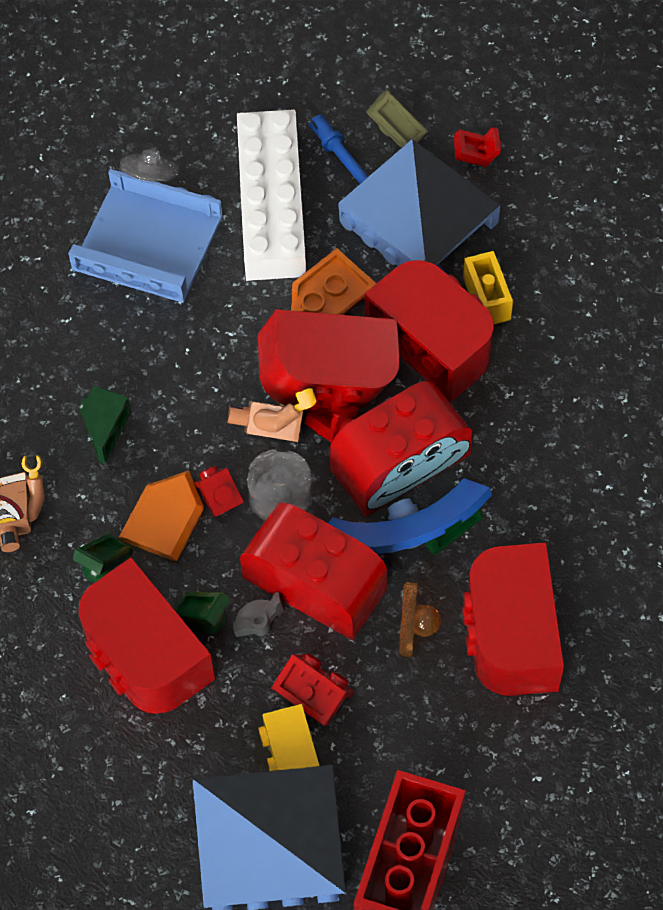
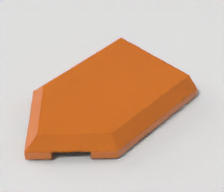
M336 248L292 283L291 311L344 315L363 300L365 293L377 283Z
M188 470L146 485L119 536V540L177 563L204 511V506L190 471Z

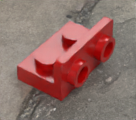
M305 653L304 656L292 654L271 688L294 705L302 704L305 713L322 725L328 726L344 700L351 698L354 691L347 686L349 681L345 677L334 671L331 674L321 668L323 663L309 653Z

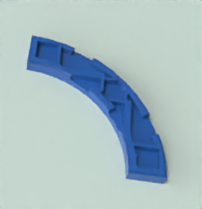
M463 478L443 498L414 514L375 523L350 522L333 517L328 524L364 543L377 554L391 553L426 543L445 534L446 528L459 520L464 522L492 496L490 487Z

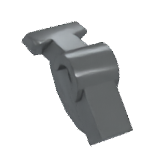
M276 592L271 601L255 600L241 608L236 616V620L233 621L235 636L267 635L271 630L272 621L276 616L279 617L284 612L280 593Z

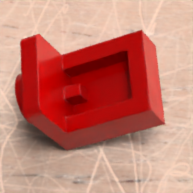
M492 127L485 136L459 129L453 136L455 160L487 167L501 152L502 142L499 139L498 128Z
M353 405L335 413L332 409L320 408L308 412L304 423L316 431L318 435L332 442L342 428L357 418L359 409Z
M216 465L200 472L199 476L201 479L194 482L196 488H200L213 517L244 503L227 468L217 469Z

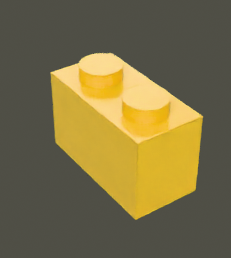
M494 251L464 258L463 279L468 292L480 298L483 306L490 312L494 324L511 320L513 299Z
M302 704L262 714L264 726L258 727L263 747L269 746L272 757L267 758L269 771L320 766Z

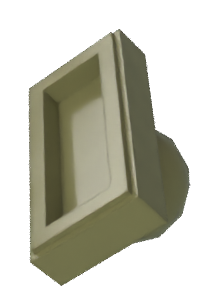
M385 90L366 111L378 124L381 132L390 136L401 148L412 139L418 143L428 132L388 90Z

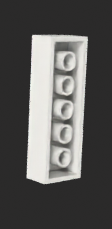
M295 110L237 113L246 281L300 277L306 272L296 112Z

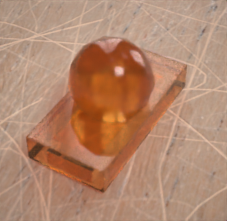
M408 582L404 584L399 654L405 657H412L414 633L421 637L432 636L440 628L441 616L433 606L424 604L416 607L417 583Z

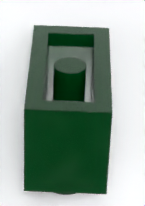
M93 386L89 396L85 395L83 397L79 411L82 414L84 426L99 461L106 464L131 414L128 397Z

